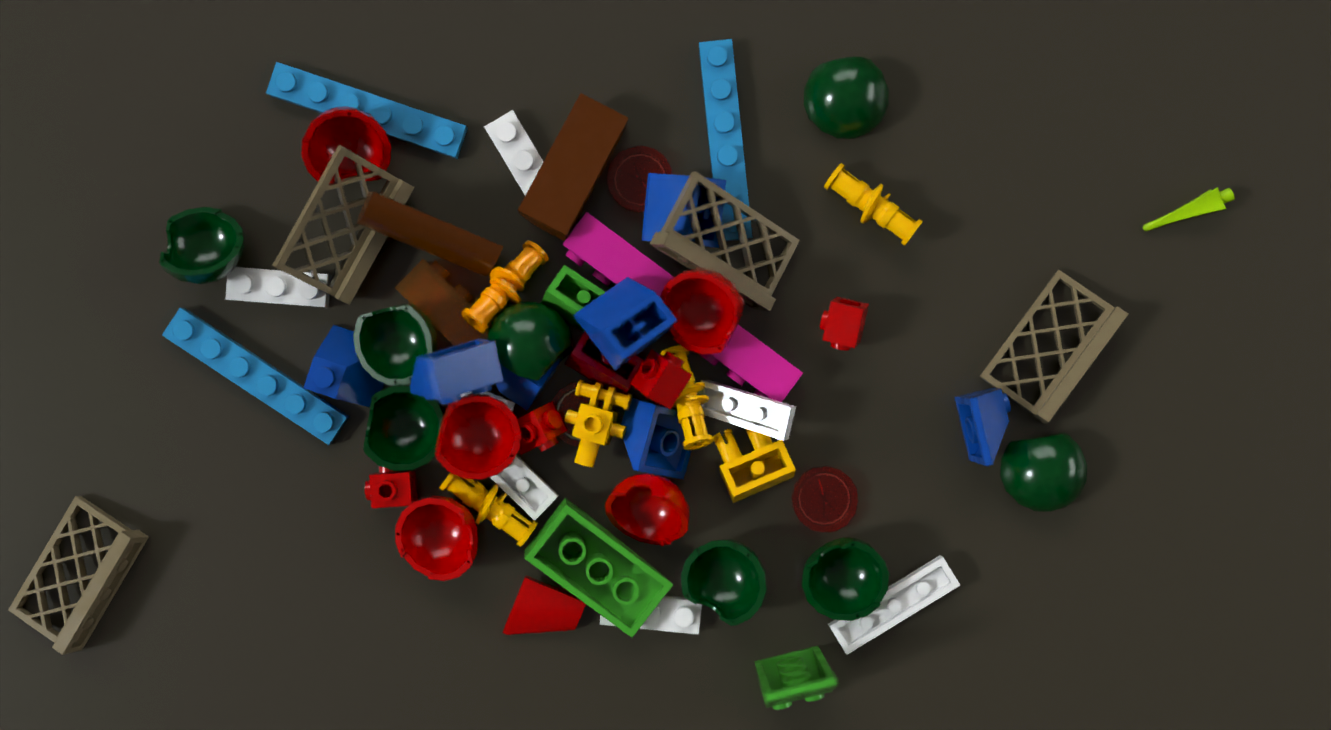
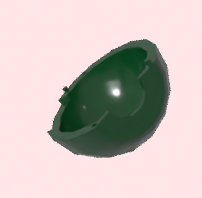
M845 57L822 63L811 72L804 87V107L809 120L822 132L832 135L836 139H855L871 132L882 121L888 108L889 88L884 75L870 59L865 57Z
M200 207L182 211L170 217L167 221L168 246L166 253L161 252L159 263L165 272L179 281L201 285L217 282L230 274L243 256V228L240 227L234 218L223 213L221 209Z
M525 301L508 306L495 317L489 326L487 340L495 341L501 365L524 378L540 380L559 358L563 360L573 347L568 324L558 311L544 303Z
M414 304L395 305L361 314L357 318L353 333L355 352L362 367L374 379L391 386L410 384L416 358L437 351L436 331L429 317Z
M391 386L375 393L372 396L363 445L364 453L377 465L393 471L414 470L428 464L435 456L437 437L444 417L439 404L435 400H425L423 396L411 394L410 386Z
M1066 433L1011 441L1007 445L1001 458L1000 477L1006 492L1020 505L1036 512H1052L1067 507L1080 496L1087 481V463L1081 447Z
M843 537L826 543L808 558L803 568L802 588L807 601L818 613L833 620L852 621L868 616L881 606L880 603L888 591L890 574L885 560L869 543L853 537Z
M713 540L696 548L686 559L681 573V586L684 598L694 604H703L713 609L719 615V619L730 626H736L751 619L762 606L767 590L765 568L758 556L749 547L735 540Z

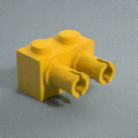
M745 428L754 451L742 455L733 436L732 429L723 431L727 444H725L720 432L713 436V441L724 464L720 465V475L733 503L794 477L796 469L783 440L772 442L770 436Z

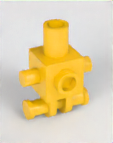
M581 379L578 381L575 396L588 397L590 402L589 404L581 403L579 412L568 409L564 421L575 425L572 436L581 439L575 463L594 468L600 445H610L612 436L620 439L624 438L626 426L616 423L619 412L612 411V407L616 405L628 411L632 401V394L628 393L626 395L616 392V387L612 386L608 390L603 389V384L599 382L592 385L585 383ZM600 400L604 401L603 408L598 407Z

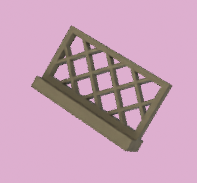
M338 145L272 266L350 305L388 237L359 224L353 225L349 209L363 205L368 195L365 179L377 175L383 177L387 181L378 194L404 205L415 187ZM344 156L354 161L357 175L341 180L338 167ZM362 166L370 171L363 173ZM359 181L363 198L347 203L342 186ZM337 188L341 205L324 210L321 201L324 192ZM343 211L347 227L330 232L326 216ZM320 218L324 235L307 240L304 230L307 223ZM349 234L352 243L349 250L337 255L332 239ZM327 241L331 257L314 262L309 246ZM304 248L308 262L307 265L294 269L285 264L291 252ZM333 263L336 273L331 283L327 285L319 281L316 268ZM310 271L312 277L304 274V272Z
M691 172L661 232H655L650 245L690 270L703 268L719 272L736 286L745 304L753 309L770 311L776 300L772 297V294L800 240L699 173ZM698 184L705 188L708 203L695 207L692 192ZM727 203L732 206L735 220L721 224L717 205ZM710 208L714 227L700 231L696 212ZM689 214L693 233L683 236L673 229L681 216ZM753 220L758 224L760 237L748 241L744 222ZM736 225L740 243L727 247L723 229ZM716 232L720 250L710 253L705 250L702 235ZM779 237L787 243L781 255L773 257L769 239ZM695 238L696 244L689 239ZM762 242L766 260L753 264L749 246ZM742 248L746 266L735 269L731 266L728 252ZM767 265L770 277L764 287L757 283L754 269Z
M1058 270L979 377L994 388H1001L1002 393H1006L1008 398L1030 412L1042 424L1049 423L1123 323L1128 313L1118 306L1113 307ZM1058 281L1071 288L1073 301L1054 304L1052 289ZM1077 293L1080 294L1081 296H1083V297L1086 298V299H1080V300H1078V295H1077ZM1048 296L1049 305L1040 306ZM1093 303L1102 309L1103 312L1096 321L1082 323L1079 304ZM1074 305L1077 324L1058 326L1055 308ZM1050 309L1053 328L1035 330L1032 316L1036 311ZM1028 323L1029 331L1021 332ZM1092 326L1085 335L1083 327ZM1078 328L1080 338L1078 346L1063 350L1059 331ZM1054 332L1057 351L1039 353L1036 335ZM1031 336L1034 354L1015 357L1013 348L1015 339ZM1009 349L1010 358L1001 359ZM1072 353L1065 362L1064 354ZM1058 355L1061 369L1056 375L1043 376L1040 358ZM1035 359L1038 377L1019 380L1016 361ZM1011 362L1014 381L1001 383L992 377L990 373L997 364ZM1053 379L1045 389L1044 381ZM1039 381L1041 396L1032 405L1022 398L1020 384ZM1015 385L1016 393L1006 386Z
M75 496L8 611L54 642L52 648L60 654L64 655L83 650L149 536L140 530H131L84 497ZM82 508L88 512L90 527L78 530L76 516ZM109 526L118 532V535L112 545L104 547L100 529ZM92 531L95 550L82 552L79 534ZM70 537L74 555L61 558L59 544L63 538ZM96 554L98 568L95 574L87 576L84 557ZM75 559L78 578L66 581L62 563ZM53 565L57 584L45 587L42 573L47 566ZM79 582L81 597L77 603L70 605L67 585ZM58 588L61 607L49 610L46 591ZM29 595H37L39 613L32 614L23 608ZM62 611L64 626L59 633L52 628L50 614Z

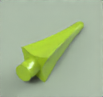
M1218 187L1213 190L1210 189L1178 209L1144 224L1143 230L1150 231L1183 219L1225 210L1224 204L1235 199L1234 193L1230 188L1219 191Z

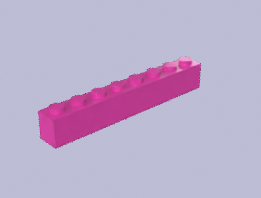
M588 212L585 213L563 243V246L568 249L565 256L580 267L587 263L595 269L592 276L607 287L611 282L617 285L629 277L654 291L660 297L668 281L674 278V276ZM737 325L730 341L722 352L699 354L713 366L720 362L727 367L729 371L726 375L740 386L746 381L756 389L754 394L780 402L784 400L803 374V372L740 325Z

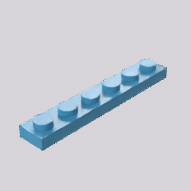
M732 39L699 42L712 178L726 180L725 191L749 206ZM724 203L722 224L735 220L732 206ZM750 220L744 222L747 239L753 238ZM736 225L723 229L725 241L739 240Z
M279 62L275 64L266 94L319 113L335 107L356 108L371 114L382 125L387 136L458 159L468 129L463 124Z
M179 308L162 336L327 445L333 444L350 418L312 391L304 389V386L186 308Z

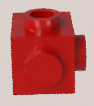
M839 296L835 297L830 302L829 311L824 310L821 317L820 329L824 330L822 340L831 342L830 346L838 350L849 351L850 348H856L862 339L869 304Z
M651 349L630 384L646 397L671 410L692 377V374L681 367L684 361L669 351H666L663 356Z
M553 401L517 419L521 431L519 452L522 455L536 447L539 448L540 452H543L558 444L556 437L568 431Z
M379 466V472L370 474L369 480L365 482V496L367 501L371 500V509L409 506L413 502L418 501L416 469L393 471Z

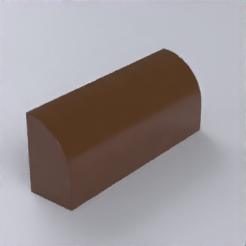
M580 93L519 206L518 212L535 226L565 241L575 226L620 141L629 118Z
M368 192L356 224L483 276H487L493 269L504 247L376 192Z

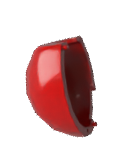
M335 107L323 112L311 121L302 139L301 157L307 171L318 182L338 145L384 171L387 170L390 164L391 144L386 131L371 114L353 107ZM344 156L338 167L341 180L357 175L354 161ZM362 166L363 173L370 171ZM377 175L367 178L365 181L380 180L382 177Z
M703 268L682 272L669 280L660 294V299L677 319V322L670 329L674 336L673 340L685 349L700 354H716L724 350L740 321L744 309V300L736 286L719 272Z
M468 394L462 396L461 400L449 403L445 411L436 442V459L448 472L463 479L482 480L498 475L512 463L520 449L521 431L517 418L505 403L489 395Z
M643 473L625 478L615 486L605 502L606 515L611 523L625 535L640 542L661 546L669 545L672 541L683 537L689 531L690 510L685 496L676 484L659 475Z
M432 496L415 501L402 511L395 526V543L401 558L404 557L413 569L426 575L428 579L446 581L461 576L472 566L478 549L477 526L468 508L450 497Z

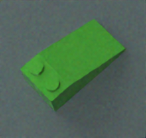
M566 497L525 549L524 559L631 638L673 586V583Z
M819 646L754 661L766 708L773 707L774 710L785 709L792 706L793 701L805 699L807 702L817 701L824 698V694L832 692L837 686L836 677Z

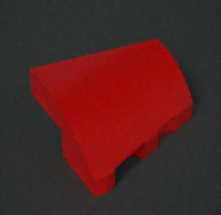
M526 575L502 633L513 635L575 630L586 604L565 588L560 586L556 588Z

